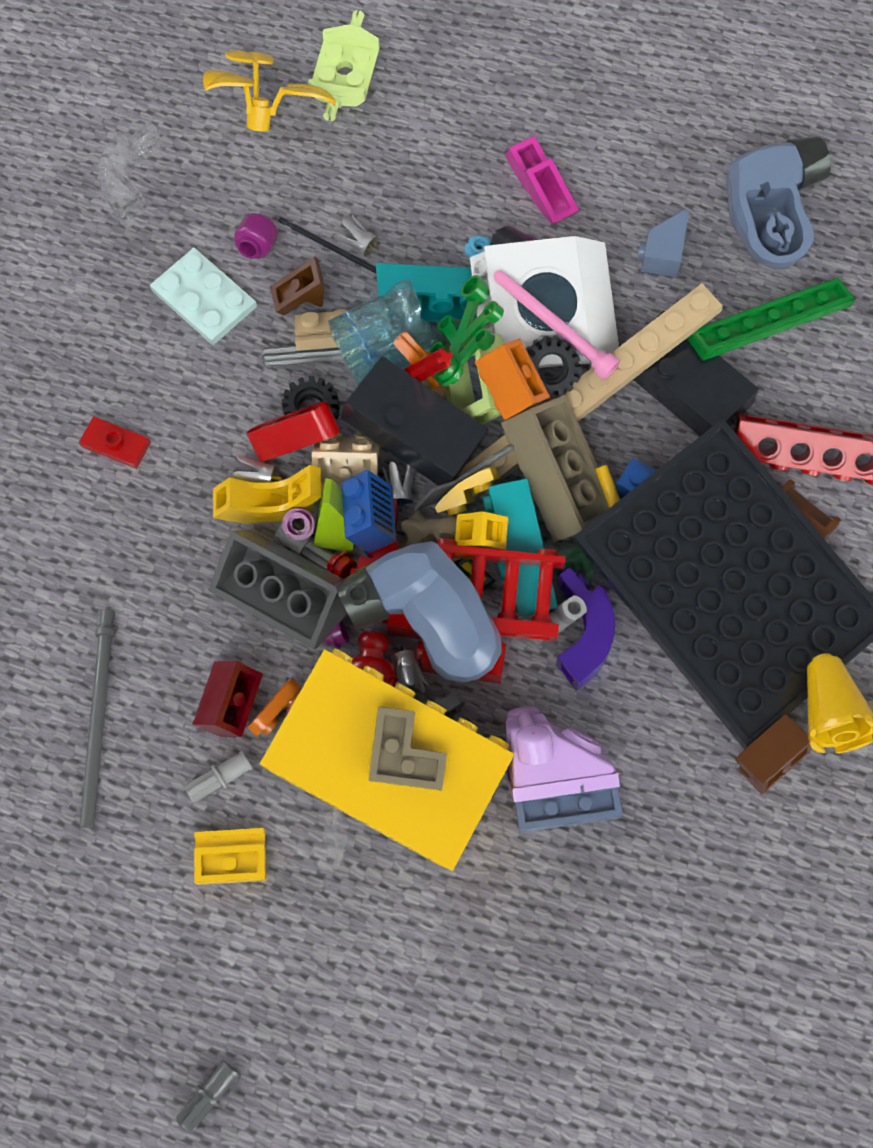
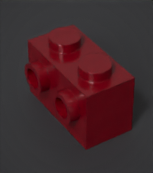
M214 661L192 725L220 737H242L263 673L239 661Z

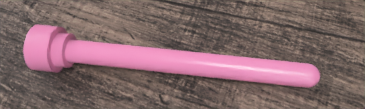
M499 270L495 272V282L589 359L597 376L605 381L614 372L621 360L611 352L608 354L605 351L599 352L504 271Z

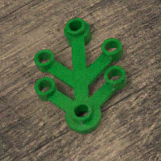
M478 275L470 277L461 288V295L468 302L460 325L450 315L445 316L438 324V331L449 340L452 345L451 353L453 354V358L450 359L451 366L435 374L437 382L442 386L456 383L463 374L464 363L479 348L485 351L493 345L495 335L487 328L482 327L487 322L491 324L497 323L504 314V309L497 302L491 301L474 320L478 305L484 303L490 295L488 284ZM473 338V340L464 348V346ZM438 341L432 345L429 351L433 353L444 348L448 353L450 349L444 343Z

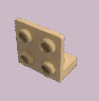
M338 433L327 440L315 444L312 450V466L321 468V482L323 486L325 478L332 479L342 489L343 481L365 470H369L378 476V454L381 446L363 433H358L355 437H343L342 433Z

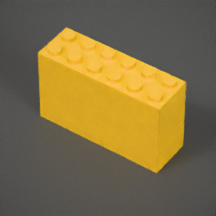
M335 648L332 653L324 649L262 758L260 765L264 769L446 870L453 871L515 755L507 750L510 745L496 736L491 735L489 738H485L477 734L478 727L463 718H459L458 721L445 716L447 710L430 700L426 704L419 702L413 698L415 692L404 685L396 683L395 687L383 682L384 675L375 669L365 666L362 670L352 665L353 658ZM378 707L414 711L415 717L410 748L447 753L442 791L368 781Z

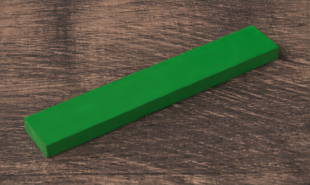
M837 277L703 325L687 337V339L704 361L851 307L856 299Z

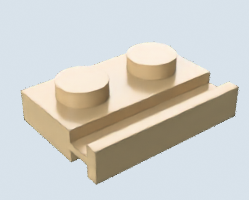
M338 309L333 312H306L295 315L296 350L356 346L352 334L357 335V333L341 316V314L345 313L348 318L346 314L348 312L353 324L357 326L356 310ZM332 318L335 319L338 325L334 328L331 327L328 321ZM339 327L340 331L334 333L333 329ZM339 332L342 333V335L339 337H336L335 335Z

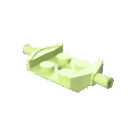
M357 10L353 11L349 25L323 29V44L313 78L308 80V84L325 89L335 99L334 106L329 101L315 98L327 103L323 117L328 121L329 118L331 121L336 119L338 108L342 106L357 107L366 100L380 45L379 38L361 28L365 16L362 11H359V13ZM343 67L352 69V72L347 75H341L337 71Z

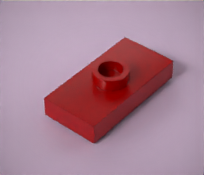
M93 416L79 444L85 449L137 469L151 441L145 436Z

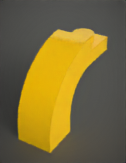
M309 465L288 479L272 483H254L229 477L213 488V518L249 524L283 522L285 514L297 507L305 508L312 513L314 512V502L322 498L321 468Z

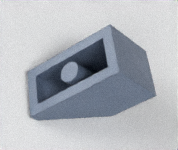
M682 210L649 230L647 242H640L637 260L643 261L641 272L677 277L682 259L689 210Z

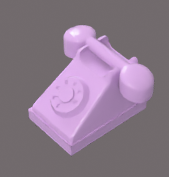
M518 707L506 714V742L510 745L507 750L515 755L505 773L514 802L581 793L580 786L582 785L584 792L620 787L618 772L603 748H601L599 742L592 737L571 727L562 729L552 724L536 707Z

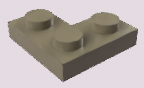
M378 707L368 781L442 791L447 753L410 748L415 717L414 711Z

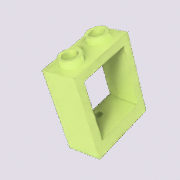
M494 334L495 341L489 349L482 351L479 348L472 356L475 355V359L478 360L501 346L503 342L500 334ZM473 338L464 346V348L473 340ZM466 361L463 365L461 378L454 384L444 386L447 401L484 425L501 416V413L496 409L494 399L487 385L480 378V375L479 380L483 398L475 402L468 363Z

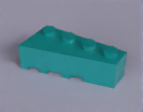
M376 263L380 315L388 318L391 314V325L408 324V321L410 324L417 322L411 310L412 297H414L413 308L421 323L439 322L448 315L455 320H462L468 301L461 295V288L472 277L471 268ZM407 298H409V300L407 301L408 317H406L405 313V302Z
M528 479L488 487L485 496L482 497L485 512L508 517L506 550L538 554V550L544 549ZM497 562L500 578L504 580L506 563ZM519 565L515 614L518 615V618L535 614L539 566ZM553 585L551 587L549 611L558 608Z

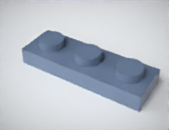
M581 786V793L514 802L519 833L622 818L623 812L618 787L584 792L583 786Z

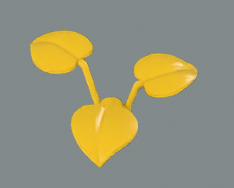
M240 50L225 52V57L231 61L252 63L253 79L223 70H207L203 74L205 91L219 86H243L247 105L246 128L254 131H269L271 115L276 116L277 107L282 96L285 94L315 97L329 101L335 106V99L328 91L310 84H287V87H281L272 106L269 105V99L259 97V64L272 65L274 58L262 52ZM251 86H253V97H252V99H251L250 90H249V87H251Z

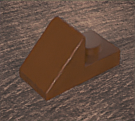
M311 258L270 286L276 313L286 315L304 302H309L318 307L323 306L324 281L318 258Z

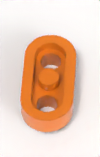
M290 677L246 728L256 737L261 732L267 736L280 721L276 718L278 713L284 707L286 709L292 707L299 695L298 691L301 685L293 677Z

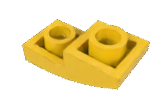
M497 467L477 472L457 484L435 506L436 512L447 511L448 516H453L467 511L466 504L474 502L470 489H473L474 494L487 491L488 487L492 486L491 482L500 480Z

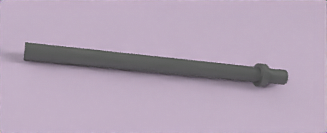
M110 609L101 610L100 626L96 628L95 636L98 637L80 828H94L112 638H115L116 630L113 629L114 611Z

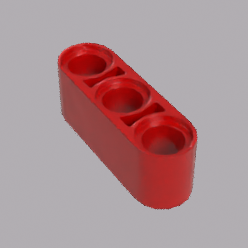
M323 401L259 424L249 429L246 435L259 462H264L327 440L337 435L340 429L328 402Z

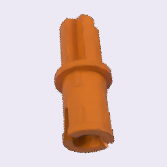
M407 331L400 333L393 341V345L411 365L431 354L429 350L425 351ZM434 376L425 379L432 389L440 386Z

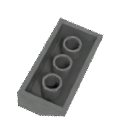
M252 530L230 532L208 591L313 649H317L345 617L347 612L335 587L337 583L344 580L343 578Z

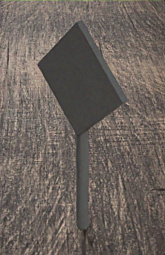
M512 444L506 446L458 476L457 480L432 488L414 507L415 511L439 502L457 484L511 452L514 446Z

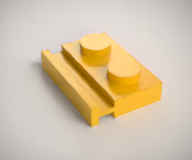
M264 828L194 832V883L196 885L267 881L266 830Z

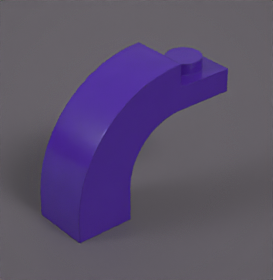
M569 567L559 574L557 585L568 599L573 595L580 597L586 605L587 612L581 616L584 623L582 637L577 643L557 657L556 666L577 691L592 680L603 667L614 639L615 615L611 601L603 587L600 585L592 592H589L590 586L586 579L579 573L576 575Z

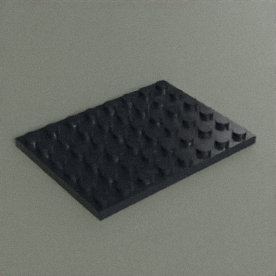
M721 419L572 538L744 750L783 715L791 713L808 698L807 666L814 657L828 653L839 657L844 665H846L873 642V597L724 419Z

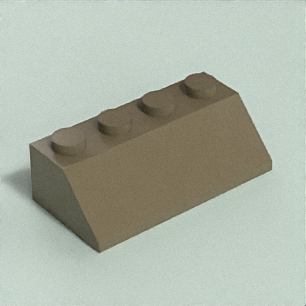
M566 395L526 410L501 423L508 442L514 446L513 452L519 463V468L523 472L525 479H528L532 497L537 503L553 542L579 533L609 509L595 471L598 466Z

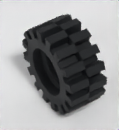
M544 336L541 340H534L532 346H527L526 351L550 398H553V395L560 397L564 395L563 392L566 390L570 392L573 389V383H578V373L582 369L579 364L581 360L576 350L567 341L556 336L553 338ZM550 354L557 355L563 363L561 373L552 379L542 377L539 373L541 359Z
M309 376V382H304V378L301 377L298 379L299 385L292 382L289 384L290 391L285 389L283 393L284 399H282L284 415L298 411L300 404L304 400L316 398L321 402L327 401L334 418L339 419L340 406L337 392L333 390V385L330 382L325 385V379L319 377L318 382H315L314 376Z

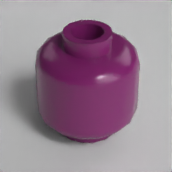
M252 213L247 215L236 229L234 242L238 251L243 256L250 259H261L271 251L277 240L278 231L268 217Z

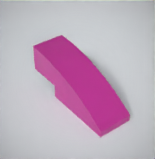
M535 136L508 149L505 157L513 172L541 213L552 225L579 212L552 158L547 159Z

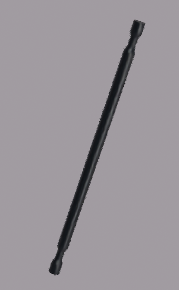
M279 218V223L287 225L292 230L376 274L375 266L309 231L289 223L286 219Z

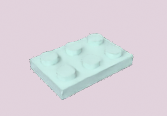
M192 248L150 284L151 290L212 345L217 343L257 307L256 301L195 248Z

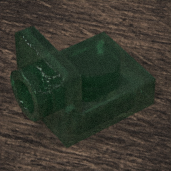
M579 547L558 550V556H565V564L563 569L553 568V574L559 577V574L569 567L574 573L576 569H580L581 575L591 585L593 574H597V569Z

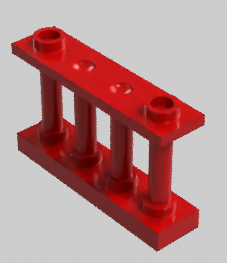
M437 539V544L451 560L452 558L472 560L470 581L475 586L481 600L486 561L506 563L502 609L497 614V617H491L501 636L556 642L559 624L552 623V618H549L553 568L563 569L565 556H558V551L551 549H539L537 554L458 546L455 540ZM519 565L540 567L535 616L531 617V621L518 620V615L515 614Z

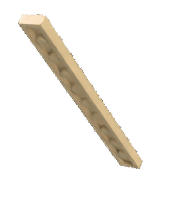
M703 283L614 350L612 354L621 361L605 381L594 373L595 369L592 367L579 377L578 383H573V389L570 392L568 390L563 392L569 400L577 421L584 418L722 311L723 305ZM556 395V396L553 397L551 400L556 399V398H558L559 396ZM506 435L467 463L458 476L510 445ZM512 450L482 470L497 467L500 480L491 482L492 486H494L519 468V463ZM470 489L474 501L487 492L474 494L473 489Z

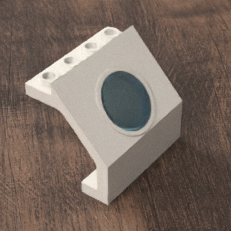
M569 236L484 246V252L470 257L472 276L478 275L488 284V289L490 290L488 299L478 305L477 317L491 301L497 302L504 309V314L497 323L491 324L487 322L482 327L487 328L493 334H500L503 344L520 338L526 349L527 346L533 345L534 340H541L544 336L551 338L556 336L562 340L565 339L495 282L494 274L499 270L504 271L599 352L605 351L608 354L619 347L605 242ZM575 349L581 360L579 364H589L590 370L592 362ZM553 354L543 357L539 363V368L563 366L561 358Z

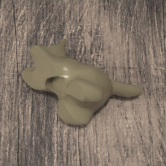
M420 509L414 511L413 515L401 522V529L407 535V538L400 541L399 548L430 541L437 543V539L455 540L457 517L425 518L420 513ZM452 558V561L454 563L461 558Z

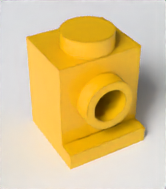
M483 511L458 514L455 541H457L458 546L506 550L508 517Z

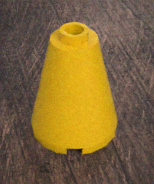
M828 653L814 657L807 666L808 740L812 749L819 753H825L824 747H834L836 753H844L870 744L873 741V712L844 663L839 657Z

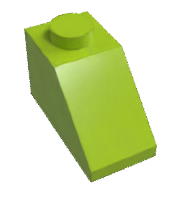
M325 478L316 519L313 546L352 552L354 543L345 538L342 489L332 479Z

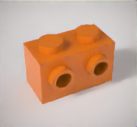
M520 338L502 344L475 361L480 378L487 385L494 399L495 407L501 413L504 420L529 410L550 398Z

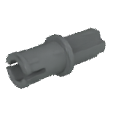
M222 1060L221 1064L202 1087L200 1085L196 1087L197 1093L177 1115L176 1122L186 1132H193L214 1106L219 1107L220 1103L218 1101L232 1083L239 1078L240 1074Z

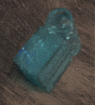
M409 280L397 283L383 297H377L328 320L332 337L357 385L362 382L381 356L401 369L410 365V362L393 345L394 339L400 333L407 331L425 351L430 350L432 345L439 341L432 326L420 317L421 303Z

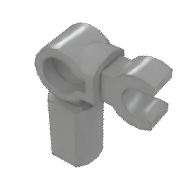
M573 595L549 614V618H552V623L559 624L558 634L587 612L586 605L580 597ZM532 639L536 645L543 641Z

